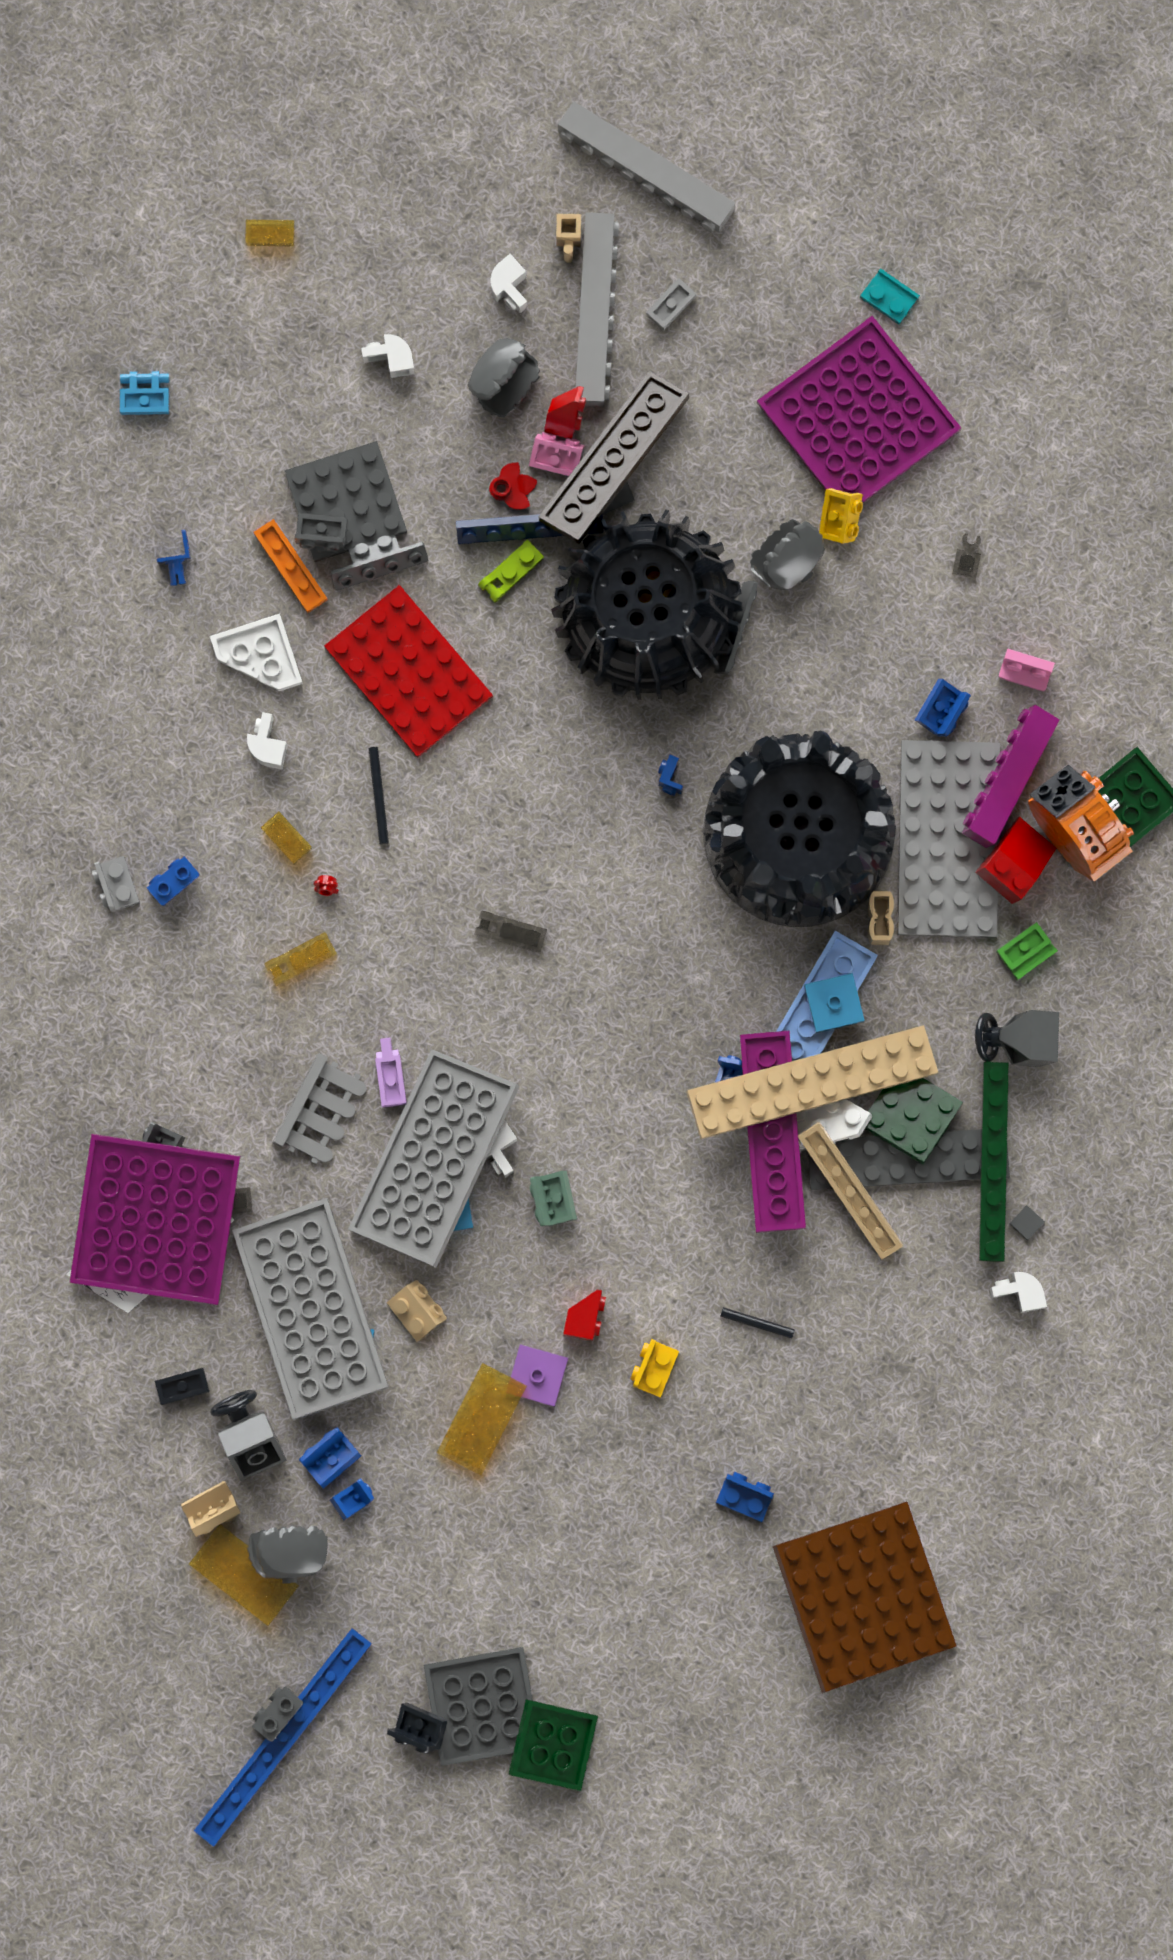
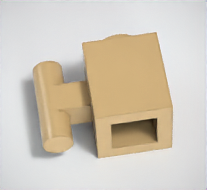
M557 214L556 243L557 246H564V261L567 263L573 261V246L581 247V214Z

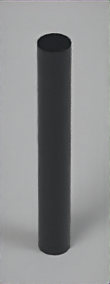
M724 1307L720 1316L791 1339L795 1329Z

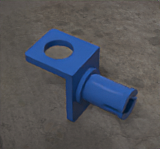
M182 530L184 555L156 559L158 564H168L170 586L177 585L176 575H178L180 585L186 584L182 562H185L184 560L191 559L186 530Z

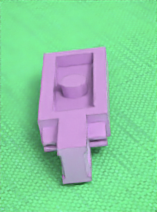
M390 1037L380 1039L382 1052H376L375 1058L382 1108L406 1105V1093L398 1049L392 1050Z

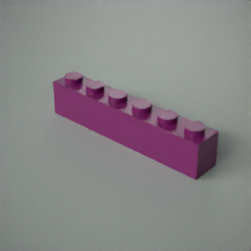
M1037 705L1022 710L1017 719L1020 722L1017 729H1013L1006 740L1009 743L1006 750H1002L996 759V763H998L996 769L992 770L985 780L986 788L977 795L974 801L975 809L964 819L963 825L965 828L962 831L963 835L985 848L996 843L1060 719Z

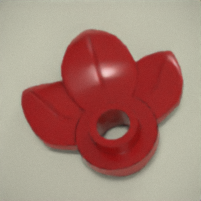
M513 462L505 465L501 469L499 477L491 481L489 491L494 499L504 501L509 508L523 510L530 507L526 495L534 490L537 480L529 475L520 474L519 463ZM503 485L506 487V491L499 493L497 487Z

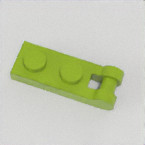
M527 539L497 568L484 577L478 586L482 591L486 590L490 594L489 598L496 603L544 559V556ZM496 579L502 584L498 589L493 585Z

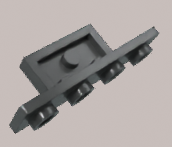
M395 534L382 536L376 541L366 544L360 543L354 548L348 549L353 564L331 571V576L335 589L338 591L428 562L429 559L423 542L400 549Z
M754 580L743 582L742 594L738 597V601L743 603V611L734 612V621L739 622L740 631L729 633L728 639L733 644V648L729 656H719L718 663L720 668L714 670L716 674H728L735 664L734 657L737 648L742 642L744 626L750 618L751 604L757 596L758 582Z

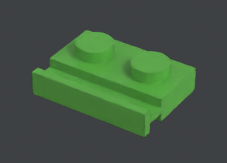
M1037 922L996 951L1010 972L1013 973L1016 980H1019L1058 952Z

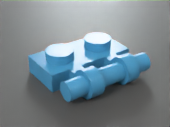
M136 371L130 372V374H120V383L130 384V389H120V414H169V388H160V383L170 382L169 373L152 371L151 374H138ZM151 383V388H138V384Z

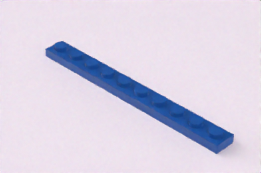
M351 1628L298 1696L303 1701L300 1709L274 1741L270 1742L268 1739L263 1741L195 1828L194 1832L213 1847L217 1844L372 1645L370 1641Z

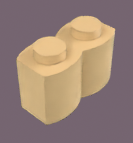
M873 891L869 899L868 915L871 921L868 926V939L871 945H889L892 939L894 924L891 915L894 909V899L891 891Z

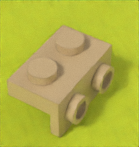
M418 1280L406 1285L387 1302L388 1306L416 1342L420 1341L447 1319L442 1308L433 1301L426 1287L420 1284Z
M225 1481L181 1504L182 1510L188 1518L191 1529L196 1537L211 1532L214 1527L223 1522L232 1521L236 1515L241 1513L236 1499Z

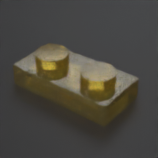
M246 220V246H294V220Z
M279 811L261 827V830L294 865L312 849L311 845Z

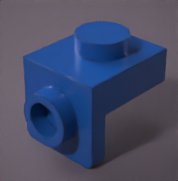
M669 755L668 760L663 759L659 767L658 773L662 775L658 786L662 787L661 790L675 796L676 793L682 794L683 791L682 785L671 781L679 758Z
M731 1055L727 1057L719 1056L718 1063L720 1068L715 1082L743 1075L740 1058Z
M360 1478L351 1486L332 1497L330 1502L344 1521L366 1507L374 1500L369 1485Z

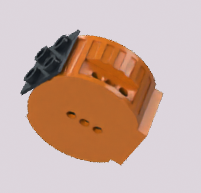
M1067 765L1029 794L1032 798L1028 801V804L1044 834L1066 861L1071 864L1072 868L1090 880L1096 881L1133 852L1130 848L1129 837L1134 832L1131 827L1127 828L1125 824L1122 825L1114 813V810L1120 807L1118 801L1114 799L1108 804L1107 802L1110 801L1109 797L1106 794L1101 796L1098 792L1099 789L1104 787L1100 779L1096 776L1092 778L1085 770L1079 774L1070 765Z

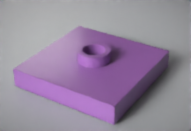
M520 1345L506 1393L555 1407L568 1358Z

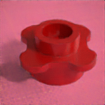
M321 875L314 881L313 885L316 886L314 891L320 895L331 896L339 892L337 889V879L333 876Z

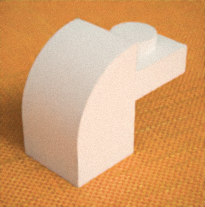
M511 254L506 256L493 269L491 274V291L496 302L505 296L504 302L512 311L516 309L519 313H522L527 308V300L515 287L526 278V271Z
M385 334V344L380 345L379 342H373L361 348L364 363L388 360L391 378L415 374L411 350L408 344L398 336Z
M262 712L261 719L257 718L254 733H258L257 736L247 734L249 750L258 763L282 770L287 743L269 738L274 718L272 714Z
M504 1120L486 1160L492 1157L494 1161L490 1162L498 1175L503 1173L506 1178L514 1173L501 1151L515 1143L517 1138Z
M1014 1272L1012 1274L1014 1283H1010L1009 1279L994 1282L995 1286L990 1288L991 1298L1016 1294L1020 1313L1047 1307L1042 1285L1034 1276L1028 1273Z

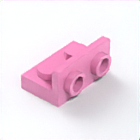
M545 432L537 434L529 466L569 476L581 461L585 445L580 444L579 440L573 438L562 440L556 438L557 435Z
M1007 649L998 677L1044 692L1055 663Z

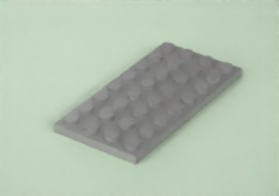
M901 741L898 935L997 938L998 892L975 872L998 844L999 837L994 845L985 848L963 835L962 831L965 828L963 825L964 819L976 807L974 801L981 791L983 792L987 786L985 780L992 770L994 771L998 765L996 759L1000 753V743Z
M431 1049L348 1230L437 1268L520 1086Z
M325 1198L232 1230L292 1419L296 1420L389 1388L328 1199Z

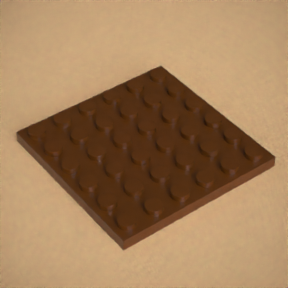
M908 1502L772 1546L822 1693L957 1647Z

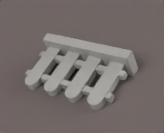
M320 1053L316 1055L272 1141V1143L280 1147L284 1143L290 1145L288 1150L293 1153L295 1149L304 1152L312 1157L310 1162L317 1164L318 1160L328 1162L332 1159V1150L326 1147L329 1138L339 1140L343 1137L344 1130L341 1126L337 1125L340 1116L344 1118L352 1117L355 1113V1107L348 1102L351 1095L361 1096L366 1092L365 1083L359 1080L361 1075L355 1073L352 1077L337 1069L338 1063L332 1061L331 1065L325 1063L328 1057ZM318 1077L323 1079L320 1087L314 1085ZM329 1082L346 1090L342 1099L325 1091ZM307 1099L312 1101L309 1109L303 1107ZM318 1104L335 1113L331 1121L314 1113ZM295 1121L301 1123L297 1132L292 1130ZM306 1127L323 1134L320 1143L303 1135Z

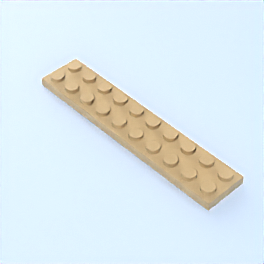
M923 1025L690 1089L686 1093L700 1139L936 1075L938 1069Z

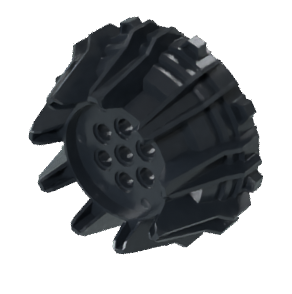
M665 510L657 523L651 514H641L636 524L629 525L623 511L621 512L622 522L615 526L607 525L605 519H602V525L606 534L600 538L588 535L583 540L585 549L569 547L568 553L576 561L568 567L560 565L558 567L560 575L568 581L564 586L555 589L554 599L560 605L552 608L551 612L554 618H563L564 625L555 629L558 638H570L571 641L564 651L570 661L580 660L577 666L579 673L583 674L590 670L595 675L593 680L597 687L606 681L611 683L614 695L623 697L628 691L632 690L636 691L637 700H641L642 693H657L658 699H662L663 690L668 689L677 695L687 692L690 680L695 678L700 683L704 682L702 674L711 665L716 670L720 668L716 657L720 655L729 656L733 644L728 639V635L731 632L740 631L739 622L734 621V612L743 611V603L735 600V598L742 594L740 582L728 579L727 577L735 569L733 559L724 562L720 560L718 556L725 551L722 542L710 545L711 536L704 530L696 534L689 533L690 520L688 516H685L680 523L669 524L670 512ZM655 570L660 573L659 577L655 580L647 578L650 571ZM631 575L636 578L635 582L631 585L623 583V579L626 576ZM668 588L676 590V594L671 598L663 595L664 591ZM644 593L652 595L651 600L647 603L639 601V597ZM620 598L628 601L627 605L623 608L615 606V602ZM660 611L668 613V617L663 621L655 619L656 614ZM636 616L644 618L643 623L639 626L631 624V620Z

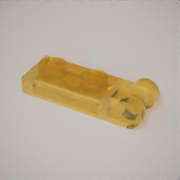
M326 932L290 951L267 961L264 965L267 971H271L274 977L272 980L275 986H278L337 955ZM286 963L289 970L282 973L279 966Z

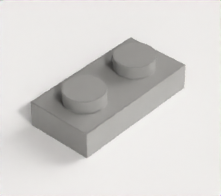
M678 278L646 312V316L664 331L694 300L697 294Z

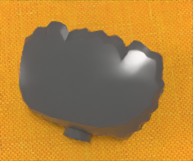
M503 338L493 343L478 360L467 384L472 395L478 398L484 410H487L491 415L503 418L515 410L514 405L519 404L522 398L526 397L527 392L532 387L531 383H535L540 378L538 375L540 372L538 361L525 350L526 345L513 339Z
M791 519L786 523H782L779 526L780 530L773 531L772 535L767 536L766 541L762 542L760 550L756 549L752 552V559L750 560L751 571L767 586L777 590H787L812 577V570L822 558L825 548L822 534L819 533L817 527L812 526L807 521L800 524L798 521Z
M284 1526L280 1529L272 1527L267 1531L261 1530L250 1535L247 1547L248 1559L252 1562L251 1566L256 1569V1572L266 1579H282V1584L298 1583L297 1578L312 1576L323 1568L327 1556L328 1537L317 1526H309L308 1529L301 1526L297 1528L294 1526L288 1528Z

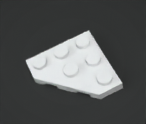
M280 614L210 636L219 662L278 691L303 684Z
M845 1099L796 1113L798 1136L820 1122L834 1144H836L835 1142L860 1137L873 1116L868 1111ZM799 1139V1150L802 1153V1151L807 1149Z

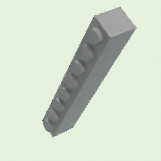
M573 101L558 123V132L563 140L569 143L574 141L580 145L579 148L585 154L598 156L603 165L608 168H617L625 179L629 181L636 180L644 191L650 194L655 192L661 196V201L666 205L673 206L674 204L681 209L680 212L689 219L696 218L701 221V226L710 232L715 230L720 233L735 210V202Z
M585 213L576 387H584L582 397L586 398V407H604V400H609L610 386H605L606 377H611V362H607V353L612 354L613 339H608V330H613L614 315H609L610 306H615V292H611V283H616V269L612 268V260H617L618 245H613V238L618 237L619 222H614L615 214Z

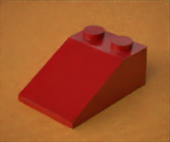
M1018 817L975 873L1011 904L1022 900L1034 885L1057 848L1025 820Z

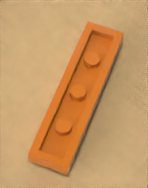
M274 519L253 532L307 613L328 600Z

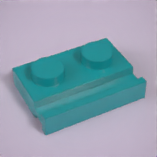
M881 268L860 295L862 300L898 325H900L920 297L919 294Z

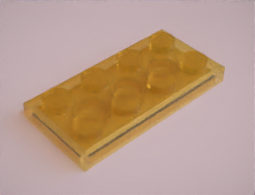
M482 1363L437 1453L482 1476L528 1385Z
M219 1524L190 1561L189 1565L269 1626L299 1588V1585L297 1583L282 1584V1579H266L258 1574L256 1569L251 1566L252 1562L248 1559V1545Z

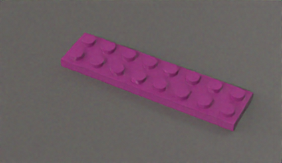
M790 1030L740 1035L743 1075L792 1062ZM797 1114L748 1126L756 1233L806 1229Z

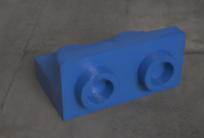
M734 1472L733 1475L727 1474L716 1503L763 1522L774 1496V1493L770 1492L771 1487L758 1481L756 1486L746 1482L748 1477Z

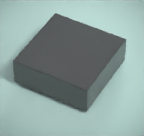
M1026 1205L1010 1222V1225L1028 1241L1045 1221Z

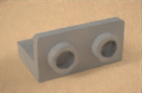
M124 856L101 864L100 862L94 863L96 870H93L92 873L96 884L102 885L104 893H101L100 897L104 908L109 907L111 912H115L140 903Z

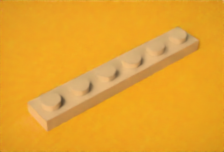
M818 1122L799 1134L798 1138L881 1260L903 1247L902 1242L822 1124Z

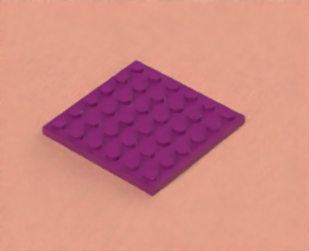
M873 316L869 317L757 400V405L825 491L831 488L850 494L861 493L863 494V503L961 431V426Z
M91 1134L69 1283L218 1305L241 1156Z

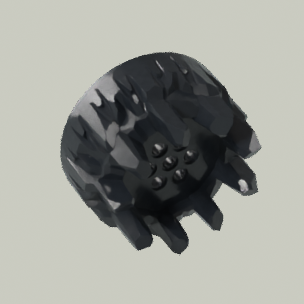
M820 730L814 731L811 737L808 734L801 736L799 733L783 734L780 738L774 735L771 737L765 736L757 740L749 751H744L740 757H736L715 783L707 804L703 825V842L707 861L723 891L733 902L753 916L776 925L788 927H811L826 924L840 919L857 909L881 883L890 863L894 847L896 826L891 797L887 794L886 786L882 785L881 775L874 764L870 763L868 759H860V755L853 751L850 746L842 747L840 743H833L828 733ZM787 797H792L796 800L797 804L792 808H788L784 805L783 800ZM811 799H817L821 802L822 806L814 810L809 807L808 802ZM773 817H778L782 820L783 825L779 828H774L770 825L769 820ZM798 819H803L807 822L808 826L806 829L799 830L795 827L794 822ZM828 821L831 823L832 829L828 832L822 831L819 823ZM784 839H789L793 842L794 847L790 850H785L781 847L780 842ZM808 841H814L818 844L819 848L815 852H810L805 848V844Z

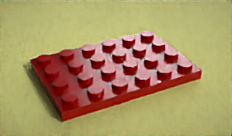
M400 585L324 645V648L417 758L493 697V694Z

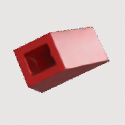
M578 386L552 399L547 412L545 433L572 439L575 430H580L583 417L579 416V411L583 412L586 398L582 397L584 387Z
M595 1290L568 1309L563 1336L593 1341L594 1336H599L601 1321H597L598 1311H604L606 1297L601 1296L602 1290Z

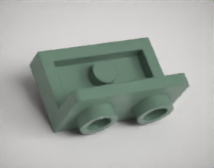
M567 1171L530 1178V1193L535 1200V1216L540 1226H553L577 1219Z

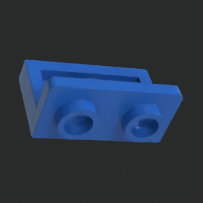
M938 679L916 716L915 721L933 734L947 737L956 728V721L960 714L967 709L968 700L971 695L967 692L959 691L944 679Z
M184 856L182 859L178 858L173 861L165 873L155 876L146 888L161 906H164L195 881L200 874Z
M336 1427L328 1431L316 1445L308 1448L303 1456L299 1458V1461L324 1489L357 1461L361 1454L339 1428Z

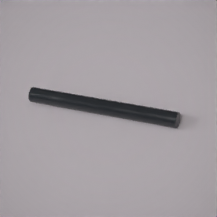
M370 747L368 749L379 845L389 844L378 747Z

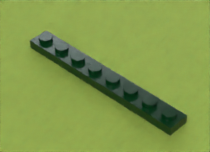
M983 1062L979 1261L983 1262L1005 1261L1009 1062Z

